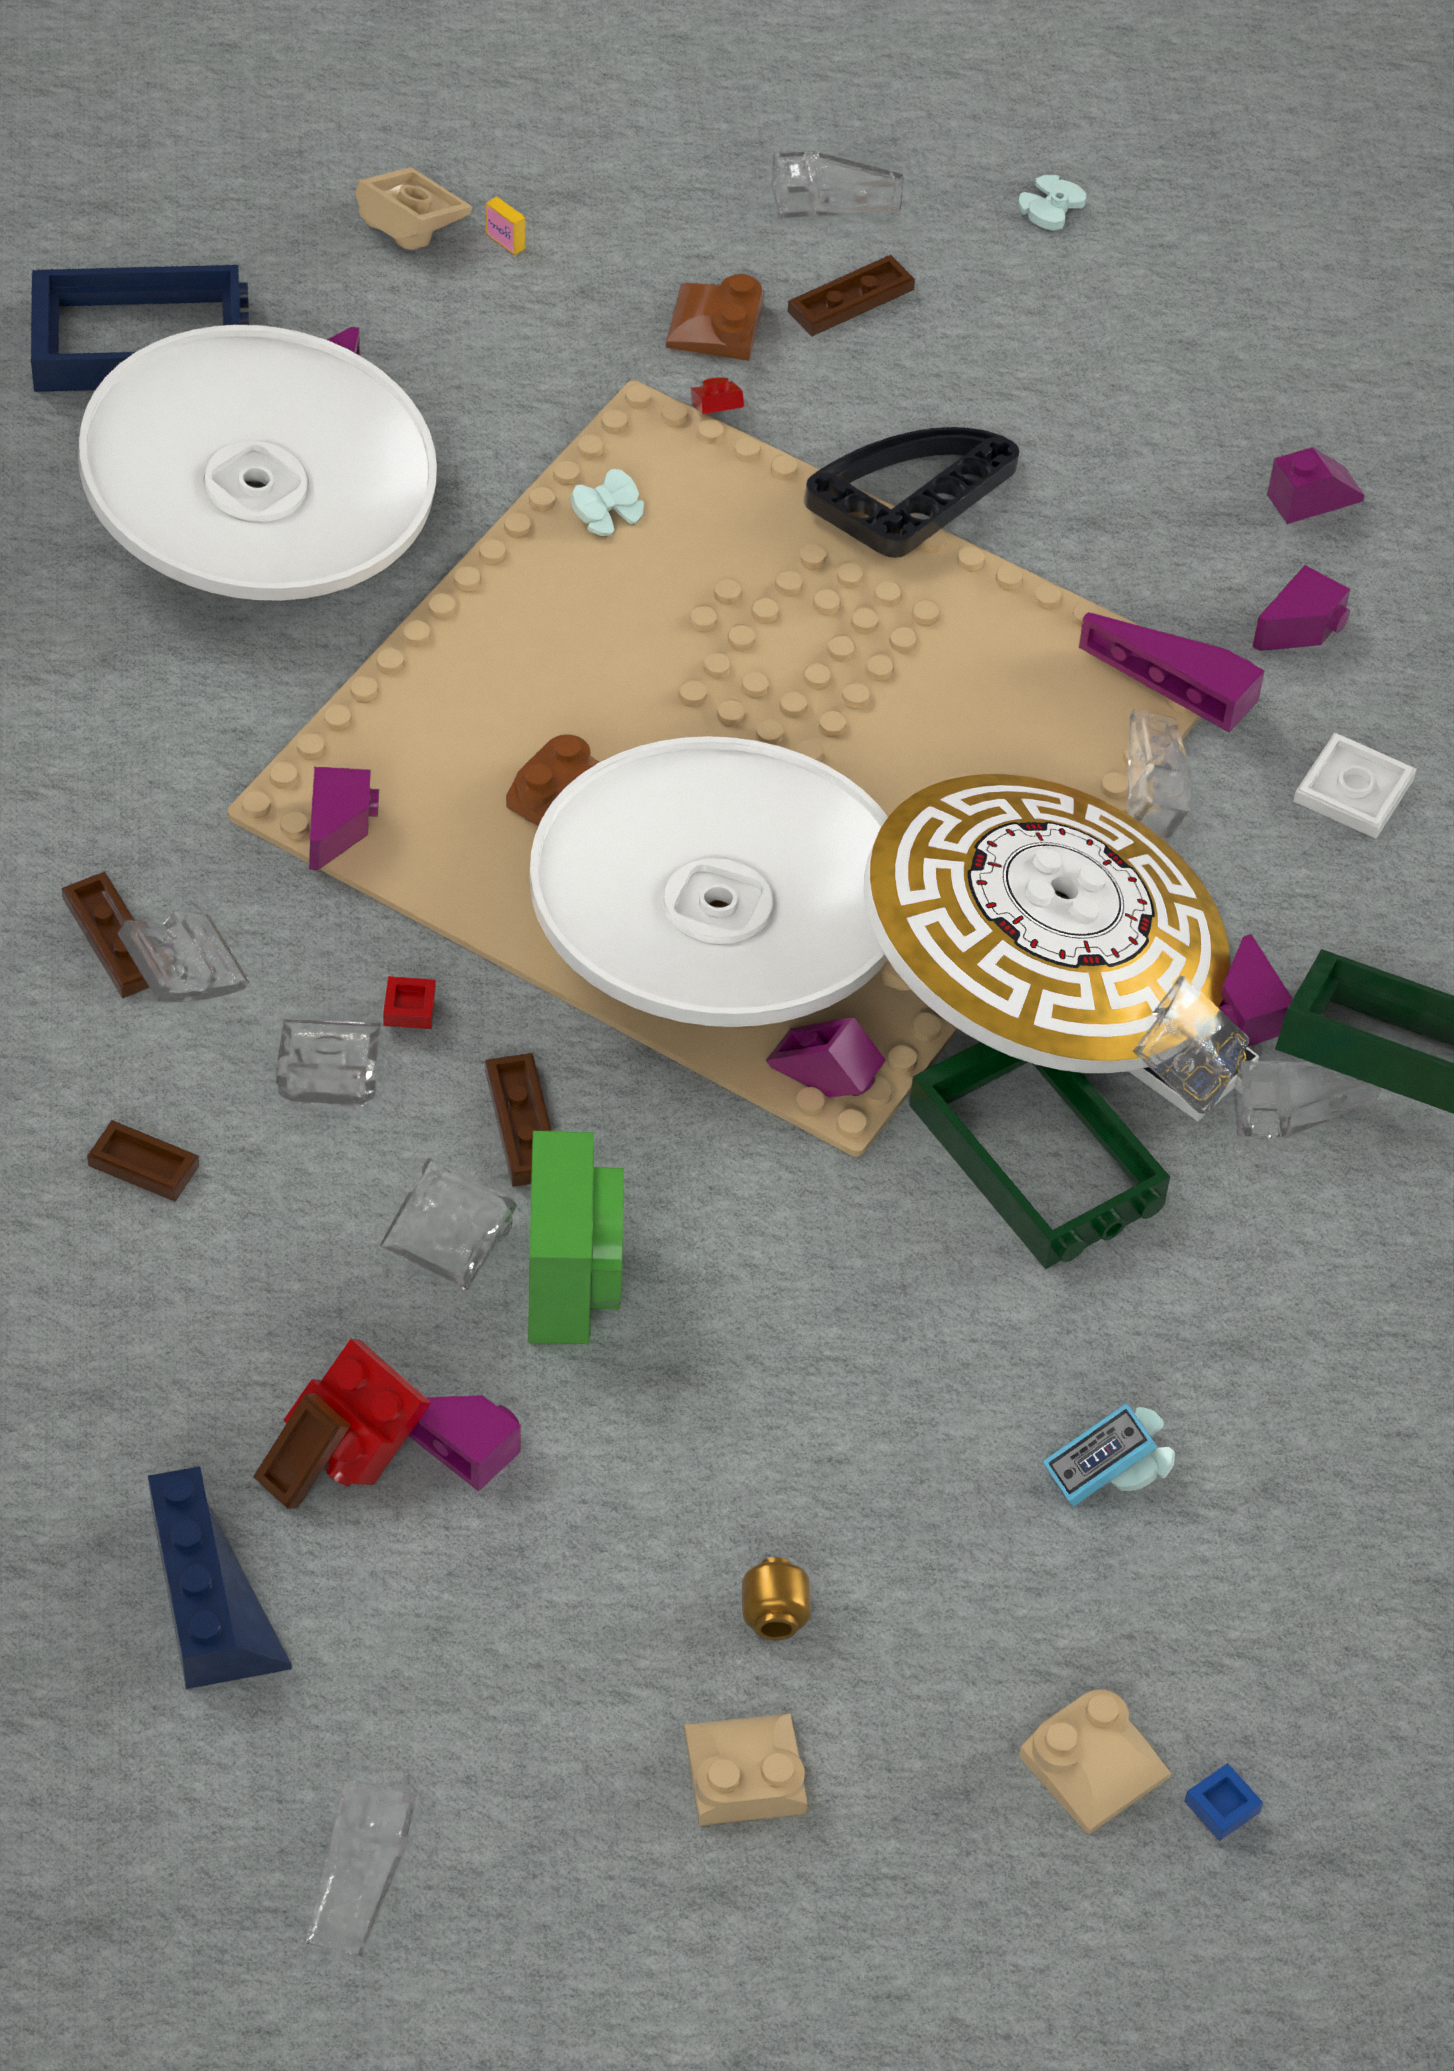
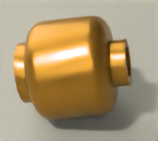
M782 1557L766 1558L760 1564L749 1569L742 1580V1615L744 1622L751 1629L755 1630L760 1637L765 1639L784 1640L794 1636L799 1629L807 1624L811 1615L808 1574L799 1566L792 1564L788 1559Z

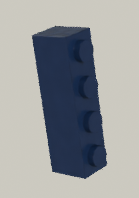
M200 1466L148 1475L151 1509L186 1689L291 1670L292 1664L207 1503Z

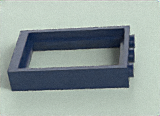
M238 265L32 270L31 369L34 392L96 390L104 378L116 366L135 353L59 354V309L61 306L223 302V326L249 325V312H241L240 309L249 308L248 282H239Z

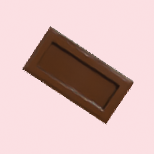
M111 1120L87 1155L88 1166L174 1202L177 1201L200 1166L198 1155Z
M315 1393L305 1394L253 1478L287 1509L298 1508L351 1425Z

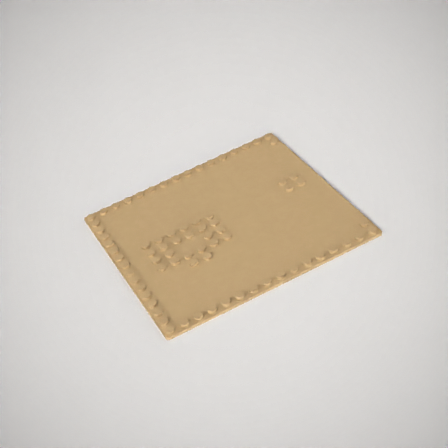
M632 380L612 398L228 807V819L232 823L309 864L314 767L371 770L370 788L379 789L378 817L368 818V835L322 867L321 871L853 1157H859L865 1153L909 1096L913 1076L932 1066L959 1029L926 1005L911 989L901 991L886 986L881 980L880 971L857 991L825 1009L792 1020L759 1026L723 1027L679 1022L633 1008L609 996L590 984L564 961L547 939L537 920L532 904L529 881L531 850L538 826L506 807V794L515 780L518 771L548 741L564 734L575 735L584 739L590 747V756L599 762L626 750L662 740L706 736L732 737L784 747L826 764L862 788L881 807L887 816L914 793L930 785L952 778L980 774L1019 775L1059 783L1099 798L1127 813L1196 724L1200 716L1078 648L1083 617L1088 612L1135 625L1138 624L943 529H940L905 556L893 558L879 554L806 508L804 495L807 479L820 469L707 414H702L699 410L639 381ZM611 469L622 470L632 478L639 492L637 500L644 502L643 515L636 524H630L613 508L608 513L612 519L614 532L611 536H598L588 531V524L584 523L572 509L570 496L576 485L582 484L595 489L603 484L608 471ZM861 490L862 492L871 496L872 498L889 507L890 509L895 507L894 505ZM860 512L849 513L850 515L858 518L869 517L868 515ZM1055 891V894L1059 897H1062L1064 895V893L1060 891ZM719 900L709 903L710 906L716 908L728 906L727 903ZM851 1017L855 1018L886 1059L874 1076L875 1083L869 1090L859 1096L846 1095L833 1098L825 1096L817 1088L807 1087L771 1068L766 1062V1059L790 1028Z

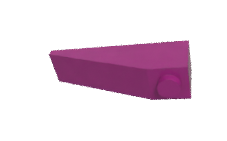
M1088 612L1083 617L1078 648L1227 732H1230L1259 701L1265 670L1227 649Z

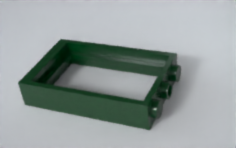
M1321 949L1287 1009L1275 1050L1454 1114V1063L1323 1017L1331 1001L1454 1045V996Z
M979 1042L913 1076L909 1106L1045 1269L1060 1261L1069 1262L1075 1259L1091 1244L1101 1239L1104 1241L1110 1240L1117 1236L1128 1224L1141 1217L1143 1219L1151 1218L1163 1208L1170 1181L1169 1174L1082 1073L1033 1064L1135 1184L1132 1188L1052 1230L948 1105L1028 1063Z

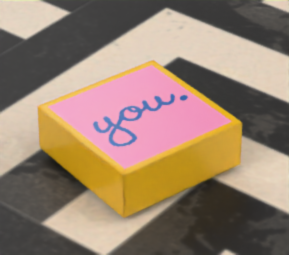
M496 196L486 202V235L515 256L525 249V216Z

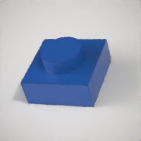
M1228 1763L1189 1789L1184 1800L1219 1841L1259 1814L1263 1805V1801Z

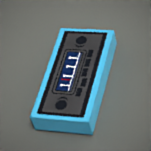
M1126 1403L1045 1459L1043 1463L1074 1507L1156 1450L1158 1446L1131 1407Z

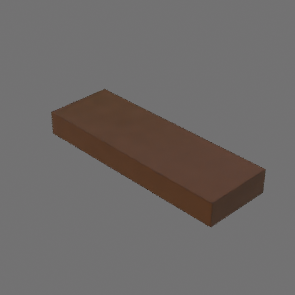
M888 255L789 300L787 312L812 337L913 291L915 279L892 255Z
M105 871L61 888L64 902L122 999L166 981L165 969Z
M533 1053L485 1060V1073L512 1187L531 1184L533 1131H552Z

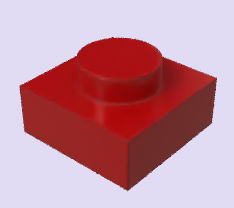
M716 377L703 381V386L691 388L692 405L702 414L744 408L743 390L733 381H729L728 378Z
M388 976L383 1026L432 1029L436 979Z

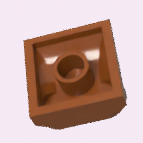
M736 274L725 278L721 284L682 283L666 340V348L749 361L764 303V290H762L759 281L745 274Z
M570 734L559 735L548 741L518 771L515 780L506 794V807L539 826L547 809L562 790L580 774L599 763L598 760L590 756L591 752L588 743L584 739Z

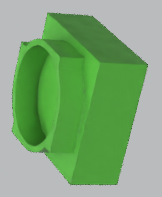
M533 1131L528 1343L589 1344L591 1330L590 1309H620L624 1168L593 1167L594 1132Z

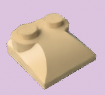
M412 167L361 179L355 192V197L360 206L358 212L364 218V222L374 229L387 233L395 239L396 244L408 250H417L419 247L429 245L434 230L471 214L472 210L471 205Z
M1102 1689L1085 1693L1043 1722L1021 1746L1019 1758L1087 1835L1168 1780L1171 1772L1156 1752L1130 1722L1128 1707L1124 1700L1114 1692Z
M790 1713L684 1724L699 1826L806 1814L805 1769L802 1761L799 1759Z

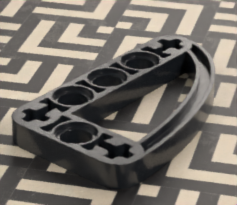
M965 427L930 428L895 435L852 451L811 475L806 482L804 504L811 512L879 554L893 558L902 557L1010 478L1016 472L1019 448L1012 440L999 434ZM935 455H964L892 509L850 484L872 472L900 462ZM965 474L977 475V476L981 477L982 479H981V480L969 479V478H967V477H964L963 475H965ZM937 494H950L956 497V499H944ZM860 512L868 515L869 517L858 518L850 515L849 513ZM919 513L929 516L930 518L918 519L911 516L910 514Z

